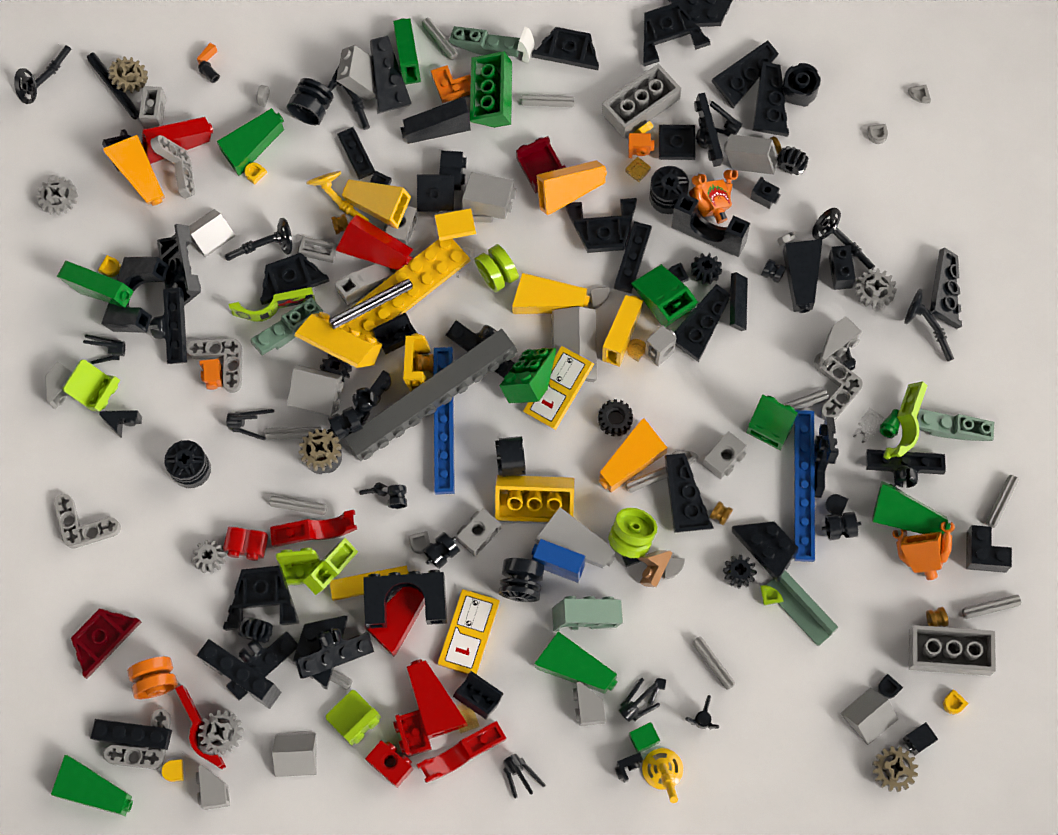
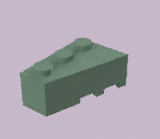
M566 596L552 608L553 631H560L559 629L562 627H572V630H578V627H591V629L616 628L623 623L621 600L614 599L611 596L603 597L602 599H595L594 596H586L583 599H576V596Z

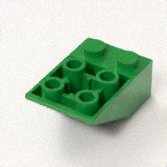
M662 264L631 283L659 323L665 328L692 311L698 303L688 287Z
M556 348L527 349L523 351L521 357L499 385L508 403L539 402L548 390Z
M762 394L746 433L781 450L792 430L798 412L792 406L783 405L777 402L774 397Z

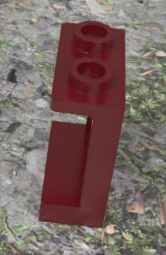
M549 136L540 137L533 143L522 145L516 150V159L535 194L538 193V174L566 168L565 165L562 166L553 150Z

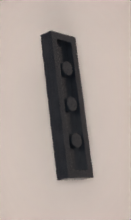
M634 221L614 284L615 290L632 294L634 287L631 283L637 278L652 230L651 225Z
M95 719L90 739L168 750L172 730Z

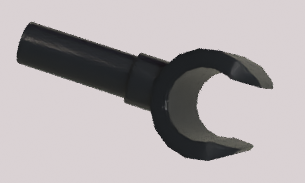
M847 348V360L843 361V365L851 371L855 369L856 360L852 358L850 349Z
M380 482L376 483L374 488L359 491L360 495L376 493L380 496H386L388 494L385 491H381L387 486Z
M657 678L655 680L658 686L653 689L648 704L653 705L658 689L665 690L666 679Z

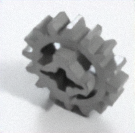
M55 176L53 181L48 178L49 183L43 182L42 185L44 187L38 188L40 194H37L38 203L50 215L54 212L60 215V211L66 214V209H73L71 204L77 203L75 199L78 197L77 189L71 180L67 181L65 177L59 180Z
M878 268L876 272L869 269L868 274L863 272L861 277H858L855 285L857 290L855 295L861 296L859 302L865 301V307L871 304L872 309H875L876 305L882 309L884 304L888 306L890 300L893 301L894 294L897 291V288H894L896 281L891 282L893 276L887 277V271L880 273Z
M217 710V715L215 716L209 713L210 719L204 718L203 721L206 724L199 726L203 733L198 734V736L204 738L200 742L201 745H207L205 749L208 752L212 750L214 755H217L218 751L225 755L226 750L232 753V746L239 747L237 740H243L239 733L243 732L244 729L238 727L242 722L240 720L235 721L237 717L235 714L229 717L227 710L223 715L220 710ZM219 720H228L230 722L223 724ZM218 726H219L221 729L224 730V731H223V737H224V739L219 736V728H218ZM218 741V742H221L223 745H222V746H216V745H214V744H212V743H213V742L216 743V742Z

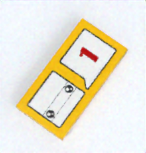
M561 346L554 358L548 390L539 402H528L523 412L556 430L594 363Z
M462 589L438 666L469 674L470 671L477 674L500 600Z

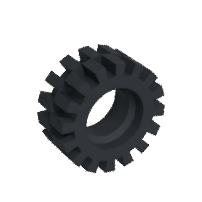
M614 399L613 402L609 400L607 404L604 403L602 405V409L600 408L598 414V423L601 426L600 429L602 431L605 430V434L611 433L613 437L614 434L621 436V433L626 434L627 430H630L633 414L632 409L629 408L627 403L623 404L622 400L617 402V399ZM612 412L621 413L623 416L622 422L612 424L608 420L609 414Z

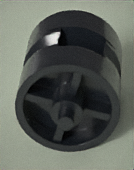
M353 406L343 410L341 415L337 413L328 418L331 426L327 431L328 433L332 431L341 440L349 436V432L355 433L363 429L360 420L364 415L363 413L356 414Z
M854 512L843 513L842 517H839L838 514L826 515L825 526L822 527V531L826 530L829 541L838 540L841 535H844L845 538L858 537V526L861 525V521L857 522Z
M445 532L441 533L435 539L436 543H430L423 549L428 559L425 563L427 565L430 563L434 564L438 569L443 567L448 562V557L453 558L460 552L455 542L457 538L455 536L451 538Z

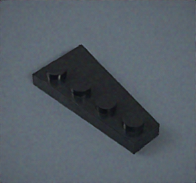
M388 35L372 39L370 41L372 65L374 67L373 78L376 86L377 114L409 106L412 103Z
M767 40L714 77L712 83L734 109L760 78L762 62L772 63L779 53Z
M762 62L752 130L788 137L789 128H787L781 65Z
M944 247L939 250L929 313L958 329L962 327V320H959L961 305L958 304V295H960V287L957 284V279L959 278L958 255Z
M716 284L674 331L676 335L675 345L697 362L700 361L730 300V294Z
M686 454L665 455L674 533L714 529L708 517L707 509L701 499L699 488L696 486L693 478L694 475Z

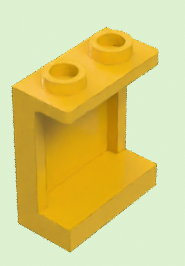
M421 334L406 336L403 379L410 392L427 381L423 371H418V354L431 353V349L425 336Z

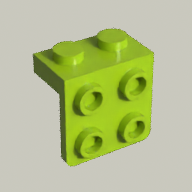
M80 360L62 390L89 410L100 412L107 406L111 394H114L118 389L120 379L116 376L106 375L86 360Z
M302 548L300 551L294 552L290 549L281 550L280 553H276V559L280 567H282L288 586L304 584L302 580L320 562L318 554L312 548Z
M351 690L325 716L326 720L351 746L359 743L364 738V734L369 729H373L380 722L379 719L381 718L380 714L356 690Z

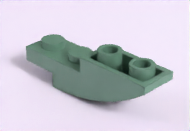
M454 26L449 39V43L481 55L505 51L508 56L518 57L520 52L517 50L520 38L488 34L487 30Z
M311 297L282 315L279 322L251 338V343L262 356L274 348L278 350L295 338V332L311 314L323 312V310Z
M920 409L918 412L919 430L927 431L929 435L970 441L994 440L995 422L961 414L952 416Z

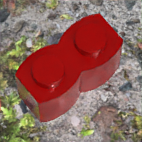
M228 527L223 550L229 557L239 558V556H246L249 560L258 561V558L264 559L269 536L263 531Z

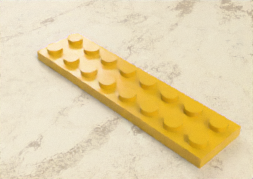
M453 238L442 241L436 240L413 258L408 265H404L355 305L405 279H410L413 288L347 322L345 326L359 329L361 334L365 336L375 337L373 328L406 313L471 261L469 256Z

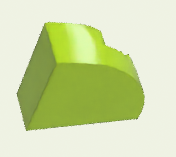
M760 585L764 606L784 602L782 595L775 588Z

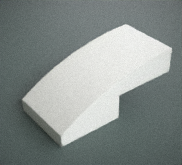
M524 27L517 50L524 52L522 61L529 63L534 49V38L529 28Z

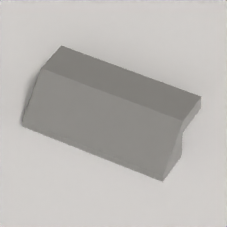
M584 307L553 310L552 348H556L557 354L560 347L563 346L593 362L594 366L585 379L588 382H595L597 380L596 310Z

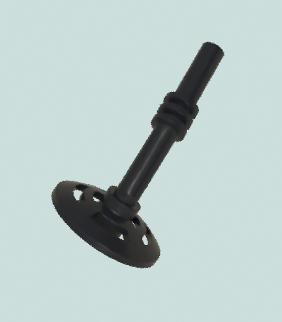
M65 45L55 60H52L49 66L46 67L47 70L36 80L26 68H20L16 71L14 86L19 99L23 103L32 104L35 101L37 88L52 74H56L55 71H58V68L61 67L60 64L72 50L69 46ZM25 94L31 95V99H28Z
M338 68L327 87L331 91L337 85L340 87L342 85L336 81ZM343 86L352 99L351 103L354 111L358 114L363 130L369 129L370 125L363 110L365 107L363 106L362 99Z
M835 207L826 210L814 224L812 230L813 238L823 240L830 234H834L844 245L851 246L853 257H857L868 269L873 270L875 265L864 255L862 249L856 245V242H852L837 228L841 218L840 210Z
M285 218L279 219L277 232H274V234L255 241L250 240L242 244L240 248L225 254L226 260L230 261L240 255L249 254L255 251L256 248L272 242L279 243L283 252L286 255L290 254L292 251V235L287 220Z
M919 289L911 302L904 324L907 325L916 315L921 316L922 314L934 330L933 334H936L934 337L940 343L947 362L951 361L954 357L947 343V336H944L946 334L943 332L944 328L940 327L932 314L929 313V310L922 304L923 294L922 289Z

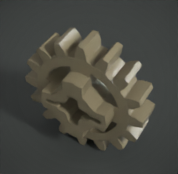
M123 56V60L117 58L116 62L112 61L108 71V78L112 79V85H118V90L123 88V92L126 93L127 90H130L133 93L135 89L139 92L147 83L148 71L144 70L145 65H139V60L134 62L132 57L130 60H127Z
M317 428L315 434L309 431L308 438L302 437L304 443H299V446L303 450L299 451V455L303 456L301 460L303 463L307 462L306 466L308 468L313 465L314 471H317L318 467L325 471V466L328 465L329 468H332V462L338 463L336 456L342 455L339 451L342 449V446L338 443L339 439L334 437L332 431L327 434V430L323 429L322 433H320ZM331 443H332V445H333V451H332V452H330V450H329V448L331 447V445H330ZM308 447L311 449L310 456H308Z
M891 746L889 752L885 748L882 750L883 756L881 754L875 756L879 761L872 763V765L877 767L872 773L878 774L875 781H882L881 788L887 785L889 792L893 788L900 792L901 787L907 790L909 788L908 783L911 785L915 783L912 777L918 776V773L914 772L918 765L912 763L916 759L915 757H908L910 751L903 753L902 747L895 751L894 747ZM893 756L892 761H884L885 758ZM895 764L896 769L899 770L896 774L894 773V769L891 768ZM882 771H884V772L886 773V775L888 776V779L884 776V774H883ZM900 776L907 777L903 782L897 783Z

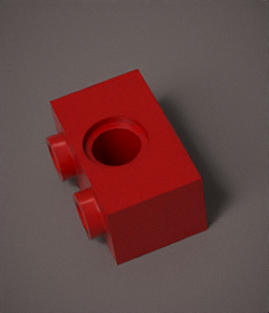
M381 740L365 760L398 788L414 770L410 765L412 761L404 754L400 757L395 752L397 748L389 741L384 743ZM388 758L396 759V764L393 767H386L385 763Z

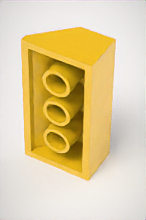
M324 312L311 314L295 332V337L356 368L375 365L382 344L377 342L375 337L365 336L361 334L359 329L349 328L345 324L333 329L329 324L330 315Z
M497 475L495 485V519L501 521L549 522L560 507L573 517L575 478L543 476L503 477V475Z

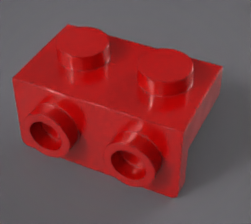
M420 710L401 716L399 714L395 715L396 721L393 724L396 733H400L402 738L399 741L402 753L406 752V755L411 757L432 750Z

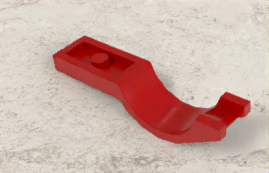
M355 510L344 511L342 515L327 520L306 519L270 527L272 546L279 547L308 540L333 539L357 530L353 515H356Z
M183 685L178 686L175 690L193 723L189 735L191 747L203 759L220 769L226 768L222 757H219L218 754L208 755L200 750L197 736L200 730L199 726L204 725V722L186 687Z
M495 721L460 740L442 754L425 759L416 766L418 769H422L426 776L424 780L426 783H429L453 772L474 757L504 742L507 738L498 722Z

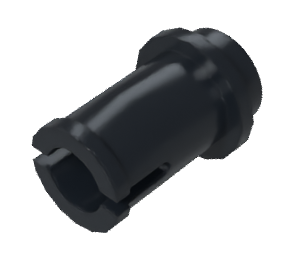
M202 61L198 65L199 72L204 74L211 83L219 80L220 75L211 67L210 62Z

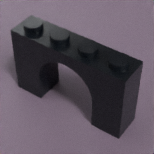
M682 193L674 207L671 228L739 257L747 241L750 222L733 215L728 227L714 225L699 214V200Z
M124 257L117 281L124 283L135 291L140 285L147 282H164L169 265L158 257ZM129 302L126 307L108 303L101 324L113 332L147 333L152 315L141 307H129Z
M429 570L428 573L410 571L408 574L400 575L399 572H392L388 576L369 574L368 577H363L364 613L367 629L387 628V601L394 591L403 587L414 588L424 596L427 625L447 624L444 572H440V570Z
M210 639L206 641L196 655L208 667L221 676L225 675L269 709L282 693L273 682Z

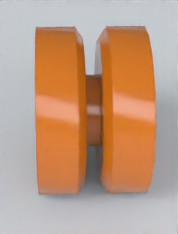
M170 657L150 658L128 668L129 680L135 683L132 686L135 699L142 700L157 697L177 688L176 676L170 673L173 670Z

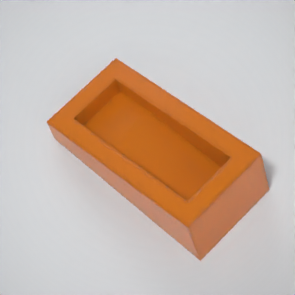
M209 43L198 56L197 61L199 64L202 61L207 62L218 52L214 44Z

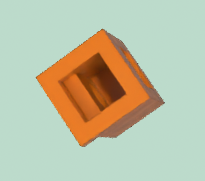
M629 133V158H632V155H650V151H654V140H651V133Z
M219 359L199 361L203 369L201 371V380L205 382L206 389L214 390L222 387V365Z

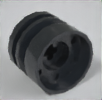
M302 78L295 89V94L292 95L286 107L296 119L316 126L320 125L326 114L325 110L329 108L334 96L331 90L324 84L310 78Z
M664 166L654 172L651 177L649 200L656 211L662 214H673L682 193L688 195L689 179L687 174L676 166Z
M181 440L174 443L165 454V467L179 486L196 488L208 480L211 473V463L202 447L196 442Z
M523 558L505 559L502 575L507 578L500 580L502 587L499 588V595L517 602L539 601L540 593L538 592L541 591V585L535 582L543 580L544 565Z

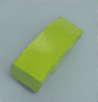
M346 538L342 539L302 580L303 583L317 595L327 587L334 577L339 575L358 551Z

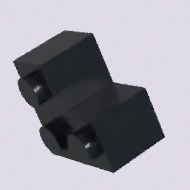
M971 525L967 530L966 569L1006 573L1012 567V547L992 546V527Z

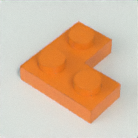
M448 65L431 70V75L442 103L470 95V74L453 80Z

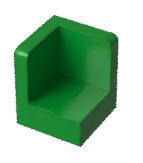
M651 722L629 732V738L637 753H641L660 743V738Z

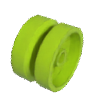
M499 244L488 249V255L482 253L474 258L481 276L494 292L503 289L505 282L510 284L519 278L514 263Z
M637 508L622 509L617 513L614 524L609 532L608 540L610 546L623 556L629 558L643 557L651 547L658 526L654 518L644 510Z

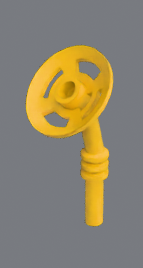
M341 171L328 173L306 182L307 185H321V188L324 189L345 214H350L353 217L357 214L366 221H369L368 218L355 210L353 205L349 202L347 203L346 200L343 201L331 188V182L340 176Z
M655 749L648 753L643 761L642 773L644 779L650 786L656 789L667 790L670 802L676 803L678 797L675 785L680 781L683 774L682 761L670 749ZM659 753L667 754L666 758H659L657 760L653 758L654 755ZM673 759H675L677 762L678 773H675V764L672 761ZM669 762L671 763L672 771L669 770ZM648 764H651L650 770L653 775L652 778L648 774ZM654 765L657 766V774L654 772ZM659 778H661L663 784L658 783Z

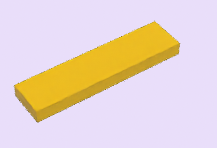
M406 565L334 579L330 582L332 600L336 601L364 595L363 577H368L369 574L388 576L389 573L399 572L400 575L408 574V567Z

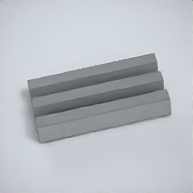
M302 236L297 254L302 253L308 258L334 263L338 244ZM305 243H308V244H312V245H317V246H321V247H326V248L332 249V251H330V250H325V249H321V248H319V247H312V246H308V245H304V244H305Z

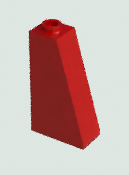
M206 117L144 129L142 130V145L150 164L165 158L153 150L151 139L162 135L185 150H189L210 142L213 128L211 123H208Z
M357 214L349 222L336 248L338 252L395 270L408 265L413 258L410 256L413 251L411 247Z
M403 587L387 602V628H366L393 657L398 653L425 605L424 596L414 588Z
M419 659L411 662V665L407 666V670L427 737L432 739L468 727L466 720L427 661Z

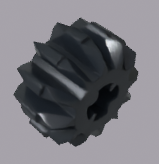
M786 146L778 154L777 165L780 169L785 170V172L791 175L803 174L806 170L809 158L800 149Z
M701 253L700 258H694L690 268L692 269L691 275L695 276V281L702 280V285L705 284V281H708L711 285L713 280L717 281L719 279V275L722 274V263L717 261V256L712 258L711 253H708L707 256Z
M329 353V359L322 358L321 371L342 375V382H345L344 377L350 378L348 373L352 372L350 364Z
M739 555L738 560L732 556L731 562L726 561V568H723V573L727 574L724 577L725 581L731 579L730 586L737 583L738 589L741 588L742 583L747 588L749 582H754L755 578L753 576L757 574V571L753 569L755 563L749 564V557L742 560V555ZM738 568H740L741 572H743L742 575H739L737 571Z
M243 617L241 623H239L238 635L252 641L266 643L269 642L272 636L273 625L253 617Z

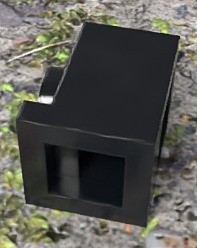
M760 177L752 190L750 199L770 209L772 204H776L781 196L779 194L780 188Z

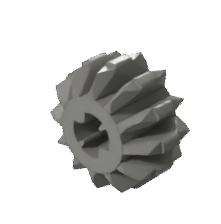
M205 540L204 546L199 543L197 545L199 550H193V553L196 555L192 558V561L196 563L195 567L201 569L203 573L209 570L211 574L214 573V568L221 570L219 564H225L226 562L223 559L226 556L225 551H222L223 546L221 544L217 545V542L214 540L211 544L208 540ZM210 554L212 558L208 559L206 556Z

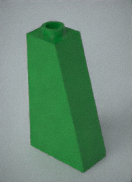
M401 18L393 21L402 77L405 85L419 83L421 78L411 18Z
M272 108L217 141L220 151L238 176L244 172L245 167L249 163H253L284 131L282 116L279 112L276 114Z
M66 260L57 275L59 279L78 293L121 307H126L134 292L120 281Z
M881 481L872 515L874 523L920 534L941 532L943 535L944 531L941 529L943 522H945V529H950V523H948L946 516L890 484Z
M559 631L534 663L535 668L573 683L581 682L586 687L604 694L608 690L612 691L618 683L616 680L617 674Z
M64 755L51 795L126 817L127 812H130L133 805L132 796L74 758Z

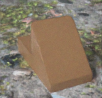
M658 550L638 558L648 565L642 573L640 583L645 587H657L673 552Z

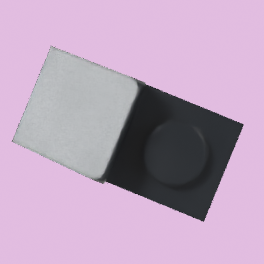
M138 410L99 412L102 419L120 438H122L123 424L125 426L142 424V416Z

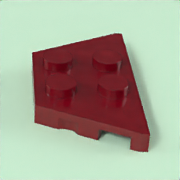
M99 608L71 637L83 676L88 679L142 622L138 618L112 613Z

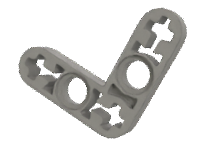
M162 135L151 139L153 150L174 163L180 195L185 199L195 194V187L188 152Z
M193 340L188 343L187 352L193 359L224 358L223 385L230 393L240 390L242 385V346L238 340ZM218 345L220 348L218 352L211 353L210 347ZM232 345L236 346L234 352H231L229 349L232 348ZM195 346H198L199 349H202L197 350V353L193 352ZM237 362L238 366L236 369L230 370L228 369L229 363ZM230 375H233L235 381L233 387H230L228 384L231 383L232 377Z
M822 353L815 357L814 366L816 369ZM836 359L832 362L833 366L830 371H828V368L831 365L828 367L823 366L818 370L839 386L821 410L823 420L826 417H834V420H836L860 392L863 385L860 377ZM839 369L843 372V376L837 378L833 375V371ZM856 382V387L854 386L849 393L847 390L850 384ZM843 394L846 396L847 401L840 403L837 401L836 396ZM833 405H835L836 408L834 409L833 414H830L828 416L826 414L827 410H831Z
M60 494L56 497L55 508L63 541L68 547L78 548L114 537L120 532L121 526L119 522L112 517L80 526L73 499L68 494ZM64 499L67 501V512H65V508L62 505H60L63 504ZM72 516L74 518L73 523L69 526L64 525L65 518ZM110 523L115 525L112 531L105 529L109 527ZM95 528L97 534L89 538L87 536L88 530ZM70 530H72L73 534L77 537L75 538L74 543L70 541V539L72 538L71 533L69 532Z
M164 709L155 710L151 716L150 726L159 727L160 722L156 719L163 714L166 720L161 722V727L170 729L171 715ZM111 745L105 749L104 758L113 765L158 769L164 763L166 750ZM114 750H116L117 753L124 754V762H122V757H115L113 760L109 756L110 753H114ZM132 752H138V761L131 763L129 755ZM144 752H146V757H153L156 754L159 760L155 761L152 765L151 761L144 760Z

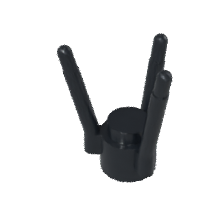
M711 101L710 107L727 119L724 125L726 130L715 127L716 131L728 137L730 134L737 135L743 123L734 119L718 104Z
M85 335V338L92 340H83L84 344L108 347V354H112L109 357L93 360L91 364L120 360V356H125V341Z
M266 409L228 413L226 424L228 428H233V432L266 440V437L241 429L240 427H244L245 420L257 419V415L274 413L275 410Z
M641 678L625 701L620 704L621 708L618 711L628 722L632 719L637 721L643 715L660 706V703H656L637 713L640 710L637 705L658 686L657 682L649 687L635 702H630L644 681Z
M711 695L707 696L703 711L698 712L695 719L686 717L685 720L691 723V725H696L700 729L709 728L711 730L719 728V725L711 723V715L707 712Z
M513 754L503 761L505 765L503 770L507 775L515 799L518 796L511 773L513 776L517 774L529 794H533L530 785L521 772L523 767L542 787L546 786L526 764L523 757L519 758L517 754Z

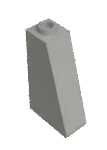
M561 507L534 540L539 543L540 539L585 555V562L603 568L605 565L610 566L616 558L614 556L616 551L609 544Z

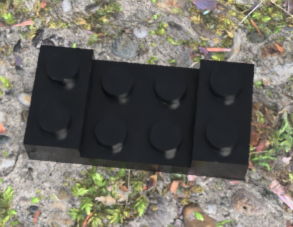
M175 224V234L169 238L158 239L157 245L160 259L169 265L164 280L165 289L183 288L185 306L201 292V285L198 275L191 274L187 246L192 243L189 226Z

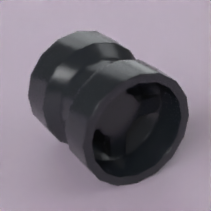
M769 259L761 275L766 278L770 276L774 282L779 283L786 267L775 265V261Z
M405 485L388 486L387 493L390 496L388 507L392 509L407 507V499L405 498L407 487Z

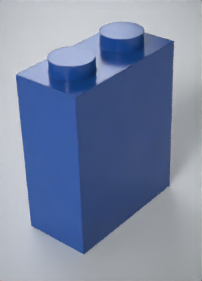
M540 539L539 544L535 543L531 553L533 555L532 560L543 564L544 570L579 583L585 567V555Z

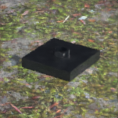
M659 125V160H695V125Z
M417 174V212L454 211V175Z

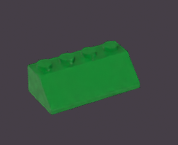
M505 51L472 57L470 122L494 128L511 125V59Z

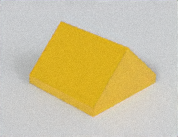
M471 208L435 215L439 241L476 234Z

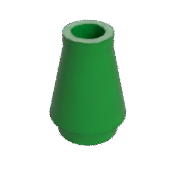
M893 409L891 414L880 425V433L884 437L893 438L898 434L900 421L897 417L898 409Z

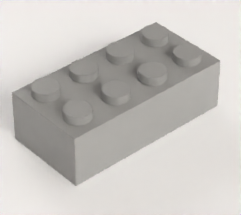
M658 63L602 103V115L625 139L629 136V133H633L680 100L681 87Z
M913 625L909 629V670L990 676L996 671L995 631Z

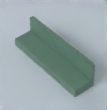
M786 570L779 582H776L773 578L766 584L775 588L782 595L784 602L778 604L817 646H820L838 629V626Z

